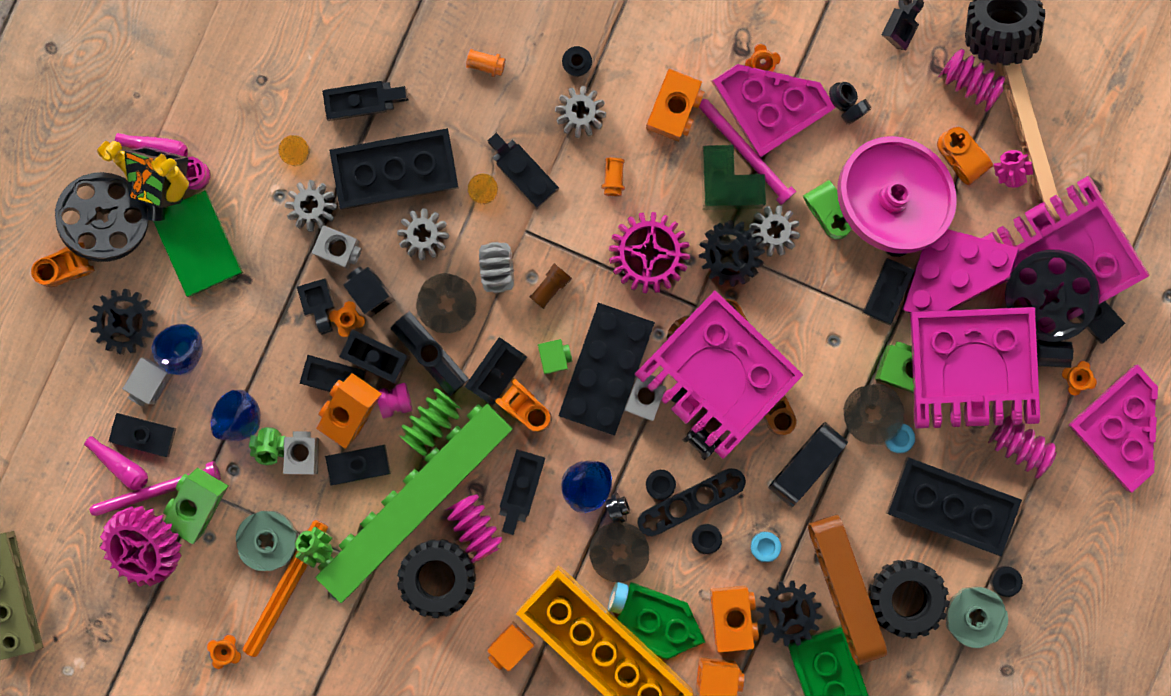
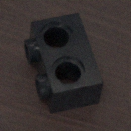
M360 266L346 276L349 281L343 284L362 312L370 318L395 301L371 268L363 269Z

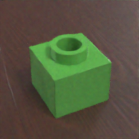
M561 339L538 344L545 375L568 370L567 363L573 362L569 344L562 345Z

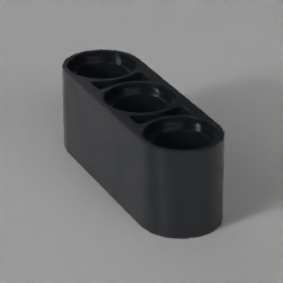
M824 422L776 476L768 488L792 508L841 453L848 441L829 424Z

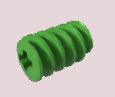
M437 388L433 389L437 399L434 400L426 397L425 400L429 408L426 409L419 406L417 409L421 417L417 418L411 415L409 418L413 427L403 424L401 427L405 436L399 435L422 456L428 454L424 445L431 447L436 445L432 437L433 435L439 438L444 436L440 426L450 429L452 425L448 417L458 420L460 416L456 408L462 409Z

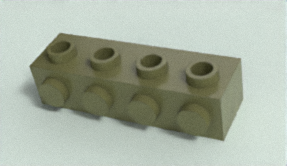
M14 531L0 534V660L44 648Z

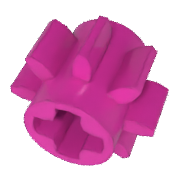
M1017 150L1003 153L1000 156L1001 163H994L995 176H998L1000 184L1004 183L1007 187H1020L1027 182L1026 175H1033L1032 162L1029 161L1028 154L1023 155L1022 152Z

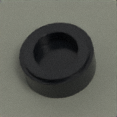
M864 99L844 112L841 117L846 124L850 125L868 113L872 107L867 99Z
M655 470L646 479V490L655 499H667L675 491V478L666 470Z
M701 524L694 529L691 540L698 552L712 554L720 548L722 535L714 525Z
M1001 566L992 573L990 584L997 594L1004 597H1012L1021 590L1023 580L1021 574L1016 569L1009 566Z

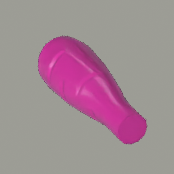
M117 133L114 140L119 142L121 146L130 149L148 146L185 157L188 155V148L183 142L178 140L130 136Z
M90 436L85 441L84 446L91 450L125 486L132 490H140L146 485L148 474L142 467L115 450L101 444L93 436Z

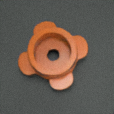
M757 44L754 47L755 52L751 58L745 61V66L773 72L776 65L780 63L781 57L777 52L772 53L767 50L764 44ZM765 59L766 62L764 64H761L760 60Z
M351 301L345 302L344 307L339 310H333L329 314L330 321L335 322L338 327V334L342 337L349 336L352 329L362 328L365 324L364 317L359 315L356 311V304ZM346 316L350 317L349 322H345L344 318Z
M1080 361L1077 366L1062 370V378L1066 379L1069 385L1068 392L1071 395H1079L1082 390L1093 389L1097 384V380L1090 370V364L1086 361ZM1078 375L1082 377L1081 381L1077 380Z
M226 635L224 639L219 641L211 640L207 644V650L210 652L214 668L222 669L224 665L229 663L237 664L241 660V653L236 649V638L233 635ZM222 649H226V650H227V654H226V655H223V654H222V652H221Z

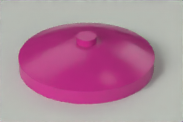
M887 136L866 142L848 158L838 179V201L845 220L861 239L883 251L913 253L923 250L936 242L946 232L954 218L957 202L956 189L951 174L935 153L911 139Z

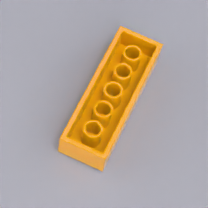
M560 565L556 567L516 612V615L604 696H693L692 687L654 654Z

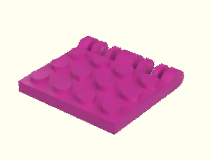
M1086 176L1078 181L1077 184L1088 201L1087 205H1085L1075 186L1071 185L1066 190L1069 198L1078 209L1069 215L1063 201L1057 195H1054L1050 198V202L1061 220L1056 221L1048 205L1042 202L1025 212L1026 218L1036 233L1032 236L1028 226L1020 216L1013 219L1015 228L1024 239L1023 242L1015 245L1010 232L1004 226L998 228L997 233L1004 245L1019 249L1014 269L1026 257L1043 250H1063L1081 258L1089 265L1097 278L1100 290V304L1149 277L1150 274L1101 197L1093 180ZM994 232L982 238L1001 243ZM1053 258L1049 262V268L1055 274H1062L1066 270V263L1061 258ZM1024 268L1020 272V278L1026 284H1033L1037 280V274L1031 268ZM1080 277L1073 281V288L1077 293L1084 294L1090 290V283L1086 278ZM1064 282L1053 291L1045 290L1048 295L1046 301L1040 307L1041 309L1052 300L1060 301L1057 295ZM1018 298L1023 308L1032 307L1030 300L1027 298ZM1073 307L1068 310V319L1072 320L1084 313V311L1079 307ZM1043 317L1038 322L1042 332L1048 333L1056 328L1052 318Z
M715 290L634 374L641 382H644L661 366L663 370L647 386L651 391L657 389L668 374L676 380L677 383L663 394L661 401L666 405L683 387L687 392L671 410L685 424L704 407L707 412L691 429L695 433L701 431L707 425V422L714 417L721 425L707 437L705 443L709 447L728 430L730 434L714 449V452L722 459L733 450L803 376L789 360Z
M1035 307L910 313L914 423L916 429L929 428V404H932V425L934 428H941V403H951L950 422L952 427H960V402H965L964 419L966 427L989 425V401H993L994 425H1002L1004 420L1003 401L1012 400L1011 419L1014 425L1022 424V400H1024L1025 424H1039L1040 402Z

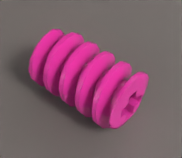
M961 48L953 54L938 78L943 74H947L946 85L956 80V92L966 87L965 98L967 99L976 94L975 105H979L984 100L987 101L985 111L988 112L1004 90L1005 77L999 76L993 80L995 70L990 69L983 73L985 67L983 62L973 67L975 57L971 55L963 60L965 50Z
M1011 415L1004 418L1002 425L996 427L988 443L996 440L995 451L997 452L1006 447L1005 458L1007 459L1015 453L1017 455L1016 465H1019L1024 460L1027 461L1026 472L1036 467L1035 478L1039 479L1052 465L1056 457L1055 444L1049 442L1045 445V437L1038 436L1035 438V431L1033 429H1028L1024 432L1025 424L1014 425Z
M477 494L470 495L445 509L453 510L447 518L448 521H459L453 530L455 532H465L459 539L460 542H471L465 550L466 553H477L471 560L472 563H476L500 549L497 547L503 540L501 536L491 537L497 530L495 526H485L491 519L490 516H479L485 507L484 505H473L479 498Z

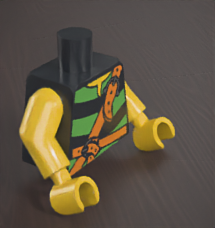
M104 141L97 149V153L105 161L110 162L113 160L124 172L128 181L129 197L131 200L147 204V220H165V207L180 204L189 186V181L186 178L188 157L148 146L121 151L122 146L119 142L112 141L109 143Z

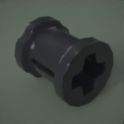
M705 428L697 433L691 429L682 439L685 443L689 442L701 454L703 460H706L722 442L718 438L709 447L705 441L710 433Z

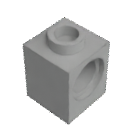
M323 225L312 254L349 269L351 264L355 265L357 263L362 248L358 247L360 241L356 238ZM336 241H344L346 244V251L341 256H333L331 252L332 245Z
M141 357L122 389L130 393L128 399L144 407L145 403L155 405L173 373L148 358Z
M650 375L644 382L636 378L624 410L653 421L666 387L659 385L657 389H654V401L649 405H644L638 400V391L643 387H647L655 376Z
M293 431V437H284L283 474H318L319 438H311V432ZM299 444L305 445L309 451V455L304 461L297 460L294 455V450Z

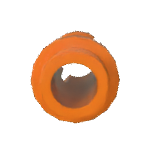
M470 49L466 68L491 73V77L496 75L502 76L506 59L501 58V54L493 56Z
M614 157L606 158L605 182L601 185V188L604 189V195L622 196V191L625 190V186L622 185L625 160Z

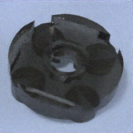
M441 273L432 276L424 282L418 293L416 301L417 313L427 327L438 333L452 334L459 332L467 327L476 315L477 298L475 292L466 280L457 275ZM444 295L448 299L454 298L455 303L452 305L453 310L447 312L446 309H439L438 305L442 303L441 297Z
M883 384L866 385L855 389L848 396L843 408L844 421L848 431L854 438L865 444L883 445L887 441L892 440L902 429L905 420V409L899 396L894 390ZM876 406L880 407L881 419H875L873 422L868 421L869 415L866 411L869 408L874 410Z
M616 521L604 525L597 530L590 542L589 557L594 570L602 578L611 582H625L635 579L644 571L649 561V546L645 535L639 528L627 522L621 523ZM621 544H624L626 546L624 551L628 554L625 559L619 557L617 560L613 559L614 552L611 550L612 546L616 545L619 547Z

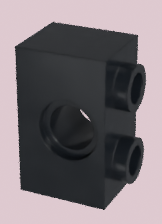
M353 329L339 356L395 384H398L411 358Z

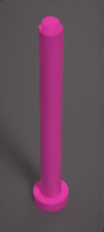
M701 100L700 110L779 196L776 201L780 205L788 201L797 191L792 186L787 188L709 100Z
M215 461L206 463V468L202 470L221 480ZM182 476L93 504L89 508L90 513L93 516H98L176 491V485Z

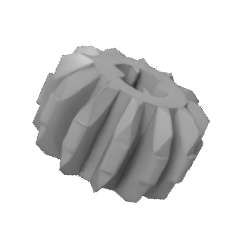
M581 86L580 95H576L574 88H569L571 98L569 99L565 95H561L559 100L565 106L559 105L555 107V112L564 114L557 118V124L567 123L564 128V133L566 134L570 133L573 128H576V138H580L581 129H585L587 136L590 137L592 136L590 125L596 129H601L602 124L596 118H605L606 112L597 109L602 108L605 102L604 100L593 102L597 96V91L593 90L589 96H586L585 86ZM578 106H584L585 112H589V114H584L583 118L579 119L577 114L572 111L573 109L577 111Z
M309 180L308 189H305V186L299 182L297 184V188L300 191L298 195L293 191L288 192V195L295 200L294 202H286L285 207L295 210L290 212L287 217L289 220L297 219L295 225L297 228L301 229L306 223L307 230L313 232L315 222L322 229L323 225L325 226L322 221L324 217L329 221L334 220V217L327 212L328 210H336L337 205L327 202L332 200L335 195L333 192L325 193L327 186L324 183H321L316 189L315 181ZM310 199H313L318 204L317 208L312 209V213H309L304 208L305 204H310Z
M780 205L776 207L774 215L771 208L766 206L764 208L765 217L758 212L754 215L755 220L760 224L750 223L749 229L754 228V231H758L752 237L754 239L761 237L762 239L757 247L763 249L765 245L768 246L766 253L769 257L773 255L774 247H776L779 256L784 255L785 249L783 244L792 250L795 245L789 238L798 239L800 237V233L791 231L792 228L799 226V221L789 223L788 219L793 215V212L790 210L784 217L781 216L782 206ZM771 224H776L775 228L779 226L782 230L776 239L773 238L774 234L769 236L767 233L771 228Z
M422 209L421 218H418L415 211H411L410 216L414 221L410 223L403 218L401 223L408 229L397 231L398 236L408 237L399 243L400 247L406 248L411 245L407 252L410 257L414 256L417 250H419L418 256L420 260H425L427 250L432 258L437 257L433 248L437 246L440 250H445L446 246L439 242V239L449 238L448 233L439 232L447 226L446 222L440 221L435 224L439 218L437 212H434L428 219L427 209ZM421 227H426V230L431 233L430 238L425 237L427 240L425 242H421V239L416 236L417 231L421 232Z
M499 242L481 245L479 249L481 283L484 290L494 293L512 290L514 286V269L510 246L507 243Z

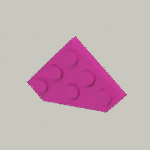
M736 64L711 81L759 157H762L836 108L820 82L760 70L745 65Z
M947 229L936 242L922 250L903 310L908 313L949 311L978 297L984 291L1010 279L1019 249Z
M1138 364L1131 367L1068 424L1130 493L1154 473L1155 468L1153 451L1154 442H1156L1157 417H1155L1156 399H1158V386Z

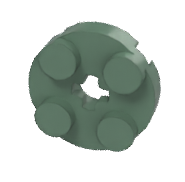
M260 511L248 516L240 524L236 533L240 559L248 567L257 571H273L286 565L296 551L295 543L298 533L293 523L285 515L276 511ZM272 534L274 546H267L263 549L261 547L262 541L259 539L260 535Z
M978 586L962 588L951 598L949 608H946L947 629L957 641L968 647L983 648L991 643H995L1004 635L1007 629L1008 613L1005 610V605L995 592L987 588ZM981 609L980 615L984 617V621L972 625V619L969 617L970 613Z

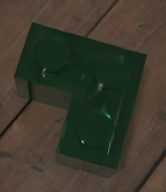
M708 145L702 147L703 210L763 209L766 205L765 174L735 175L734 145Z

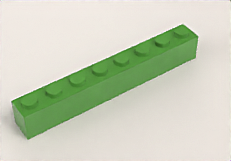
M488 403L484 407L480 404L475 406L466 416L470 421L462 429L457 425L445 437L448 443L441 450L435 447L424 458L427 464L419 472L414 469L405 477L403 482L406 486L399 493L393 490L381 502L385 507L377 515L372 511L360 523L363 529L356 536L352 533L349 534L339 544L342 551L335 558L330 556L325 563H321L317 567L321 572L315 578L340 603L345 601L513 430Z

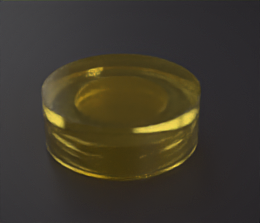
M290 135L280 142L278 152L280 158L286 164L300 166L307 161L310 149L302 137Z
M484 173L477 174L469 181L468 193L474 202L482 205L489 204L498 194V185L492 176Z

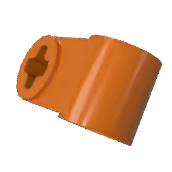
M953 127L939 136L937 141L939 152L952 166L959 179L966 185L970 186L993 167L990 157L978 146L964 128ZM956 137L958 142L952 148L949 143L952 141V138Z
M84 242L78 243L80 247L85 248ZM65 247L56 253L35 261L32 265L31 274L37 283L52 288L71 280L85 277L93 273L95 269L89 265L87 259L79 257ZM52 265L55 271L54 276L50 280L45 281L42 277V271L46 266Z
M514 378L511 381L513 385L502 398H497L495 402L534 432L545 431L549 428L552 421L551 412ZM534 410H542L545 413L546 421L543 425L535 427L530 423V414Z

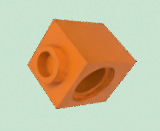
M513 621L488 647L487 651L491 654L488 659L499 670H502L504 667L509 672L528 653L535 642Z

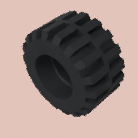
M973 0V2H970L965 32V42L967 47H970V52L973 55L978 54V58L982 61L988 60L990 64L994 65L1003 63V66L1010 65V63L1020 64L1023 59L1029 60L1032 58L1033 53L1036 54L1042 41L1046 14L1040 0Z
M443 539L429 540L413 548L401 562L402 565L398 570L399 582L397 585L398 590H401L402 593L401 598L410 605L409 608L412 611L416 610L420 613L419 615L424 617H447L460 610L468 601L474 590L476 574L474 573V564L469 559L468 553L459 548V545ZM430 561H443L454 572V586L443 596L428 594L419 582V574L422 567Z
M896 560L891 565L886 564L883 566V570L874 575L875 581L869 585L868 589L871 591L869 599L880 626L898 637H909L910 639H917L919 635L925 637L930 634L929 631L931 629L937 630L940 627L938 622L941 619L945 620L947 616L944 611L946 607L949 608L950 603L946 599V595H949L948 588L943 585L945 582L943 578L931 567L913 560ZM906 581L918 583L924 592V602L921 609L911 616L899 615L892 605V596L895 589Z

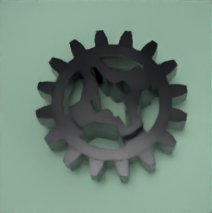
M729 220L724 225L721 222L713 226L714 230L711 229L705 233L708 240L700 242V246L705 251L699 254V258L706 259L707 263L702 266V269H711L710 279L718 276L720 277L719 285H723L729 280L730 286L735 287L739 284V281L743 285L750 281L749 277L753 278L758 275L759 272L756 268L764 264V261L759 259L758 256L765 253V249L757 247V244L762 239L761 237L755 239L752 237L754 228L745 231L744 222L741 221L734 227L733 220ZM723 235H734L737 238L731 239L729 236L724 237ZM727 268H732V269H734L736 272H730V271H728V270H726V269H727Z
M123 289L122 296H120L117 290H111L112 298L102 295L100 298L103 305H94L92 307L98 312L97 316L89 318V320L96 322L97 325L90 329L91 333L100 334L96 342L98 344L107 342L105 350L113 351L116 347L117 354L123 355L126 348L130 353L134 354L136 353V345L142 348L147 347L144 339L146 337L154 338V334L150 332V327H158V323L151 321V317L155 316L157 312L147 309L151 301L147 299L140 301L142 294L139 292H135L131 297L129 289ZM130 302L134 305L129 306L127 309H122L117 303ZM108 314V325L105 326V317ZM119 315L129 317L126 320L128 328L119 326L122 323ZM142 317V319H143V324H142V328H141V330H140V329H139V320H140V318ZM124 334L130 340L119 342L114 338Z
M790 580L788 587L785 588L783 582L780 581L778 582V590L775 591L772 587L767 588L770 594L768 598L760 596L759 599L765 604L764 607L756 608L757 612L763 613V618L757 620V623L767 626L762 632L764 635L774 634L772 637L773 643L782 638L783 645L788 647L790 640L793 639L795 644L799 646L801 645L800 637L803 636L807 640H811L810 629L819 630V627L814 622L815 619H822L823 615L817 614L815 609L822 605L821 603H813L812 599L816 595L815 592L805 593L806 584H802L797 589L795 588V581ZM783 593H793L789 601L780 602L775 599ZM803 599L809 608V618L803 615L801 608ZM794 604L793 612L797 615L796 618L788 619L784 623L785 614L781 612L783 607L789 608ZM769 609L776 614L778 622L775 627L770 621ZM797 624L803 627L797 633L785 634L790 626Z

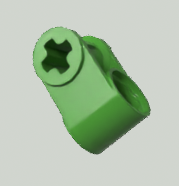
M830 180L803 195L809 210L817 218L830 238L840 240L849 234L851 227L842 214L837 189ZM834 218L838 221H845L843 231L839 228H832Z

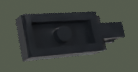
M376 81L322 90L327 121L385 113L389 110H394L393 103L409 101L406 87L391 88L390 82Z
M495 133L487 140L497 152L492 157L497 162V166L537 209L559 189L556 183L513 139L507 144Z
M516 449L500 503L499 515L506 517L502 529L503 533L514 535L517 522H525L527 516H529L545 457Z

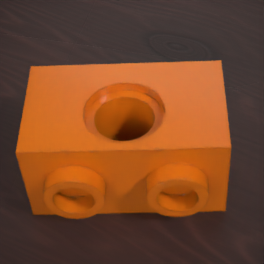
M668 69L646 124V129L678 142L681 135L688 136L694 119L689 118L692 107L699 108L705 93L699 90L702 81ZM672 100H680L683 102L685 110L681 113H673L670 111L668 104Z
M353 373L344 382L338 380L329 393L333 398L331 401L328 400L321 408L318 415L322 418L316 428L345 449L360 434L382 395L381 392Z
M746 585L710 589L717 652L754 649V641H759L757 622L752 623L751 611L756 610L754 592H749ZM737 610L742 612L743 620L739 625L730 626L727 623V616L731 611Z
M699 657L696 682L699 696H737V692H743L744 673H742V670H740L735 661Z

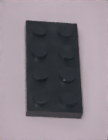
M448 128L329 150L341 210L459 189Z
M598 302L558 416L615 436L636 378L634 374L639 369L655 322Z
M906 457L886 514L1002 557L1022 499Z

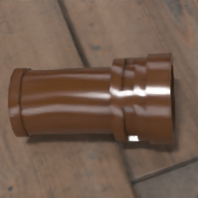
M555 263L546 273L547 277L534 293L529 296L543 309L560 288L563 289L572 280V277Z

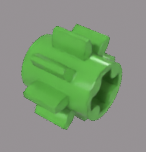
M266 427L260 429L258 436H250V456L255 457V460L263 465L277 463L278 456L284 457L285 436H281V433L275 428Z
M313 527L312 531H303L295 543L296 549L299 551L295 557L312 568L315 567L316 562L325 563L333 551L329 543L332 537L317 527Z

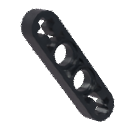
M725 469L644 510L638 517V527L646 536L659 535L742 492L746 484L745 476L738 469ZM730 473L733 477L738 476L740 479L736 483L738 488L733 490L729 486L722 489L721 491L725 495L719 498L718 490L712 484V481L717 479L718 485L727 481V474ZM704 486L711 488L714 494L712 501L707 504H701L696 498L698 489ZM676 500L683 501L687 507L685 515L679 518L672 516L669 511L671 503ZM664 506L665 515L671 520V523L665 525V520L663 519L656 523L657 529L654 531L649 527L644 528L645 516L650 514L655 518L661 515L658 508Z

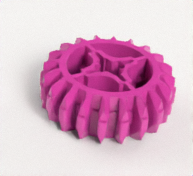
M643 212L639 213L640 223L637 224L633 217H629L627 219L630 225L629 229L623 224L618 226V229L624 235H612V240L618 242L619 246H609L610 252L618 253V256L611 257L609 262L611 264L620 263V266L615 268L613 273L617 275L624 271L626 275L622 277L621 283L625 284L631 278L634 280L631 290L635 291L638 283L643 284L642 293L645 294L648 292V285L653 284L655 293L660 292V282H663L666 289L671 288L668 278L671 277L674 281L678 282L681 277L675 270L678 269L685 272L687 266L679 263L680 260L690 259L689 254L681 253V250L689 248V242L679 243V239L685 236V232L680 231L675 235L673 231L677 228L678 223L674 221L670 227H667L665 224L668 216L663 215L660 223L655 222L656 212L651 213L650 221L645 220ZM647 229L646 241L643 244L625 246L627 240L634 233ZM656 230L669 238L674 251L661 248L657 244ZM650 238H652L651 246H653V251L658 253V256L652 257L653 260H650L649 268H647L646 255L641 254L640 251L642 248L646 250V246L649 245ZM624 255H631V257L641 260L643 265L642 276L631 270ZM666 259L673 260L671 267L665 273L651 277L655 262L659 260L666 261Z
M130 506L120 512L118 511L106 522L103 527L104 531L100 536L103 540L100 548L106 551L103 559L110 560L112 563L110 569L115 568L119 572L118 578L126 576L129 584L136 581L139 587L146 584L151 587L166 580L176 570L182 556L179 553L182 544L175 541L179 534L173 533L170 530L173 523L166 524L163 521L164 515L157 517L155 516L154 509L145 511L143 506L136 508Z

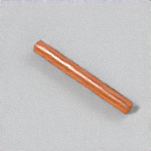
M314 520L308 531H312L313 527H317L326 533L328 526L318 520ZM296 551L243 647V652L251 657H256L260 653L308 566L295 557L299 551Z

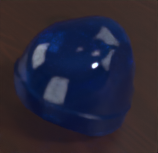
M176 324L167 327L153 340L151 349L154 361L170 374L181 376L190 374L195 369L203 353L200 332L187 324Z
M231 390L224 394L217 401L212 412L211 431L213 436L220 440L241 441L250 438L251 435H255L261 423V412L257 401L245 390Z
M592 460L580 461L570 466L565 471L561 481L564 500L574 511L580 513L592 512L605 503L612 488V475L608 466L602 462Z

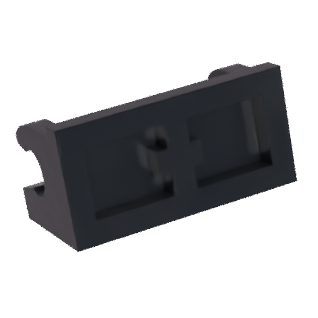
M499 337L464 387L493 406L496 403L495 400L503 393L527 356Z

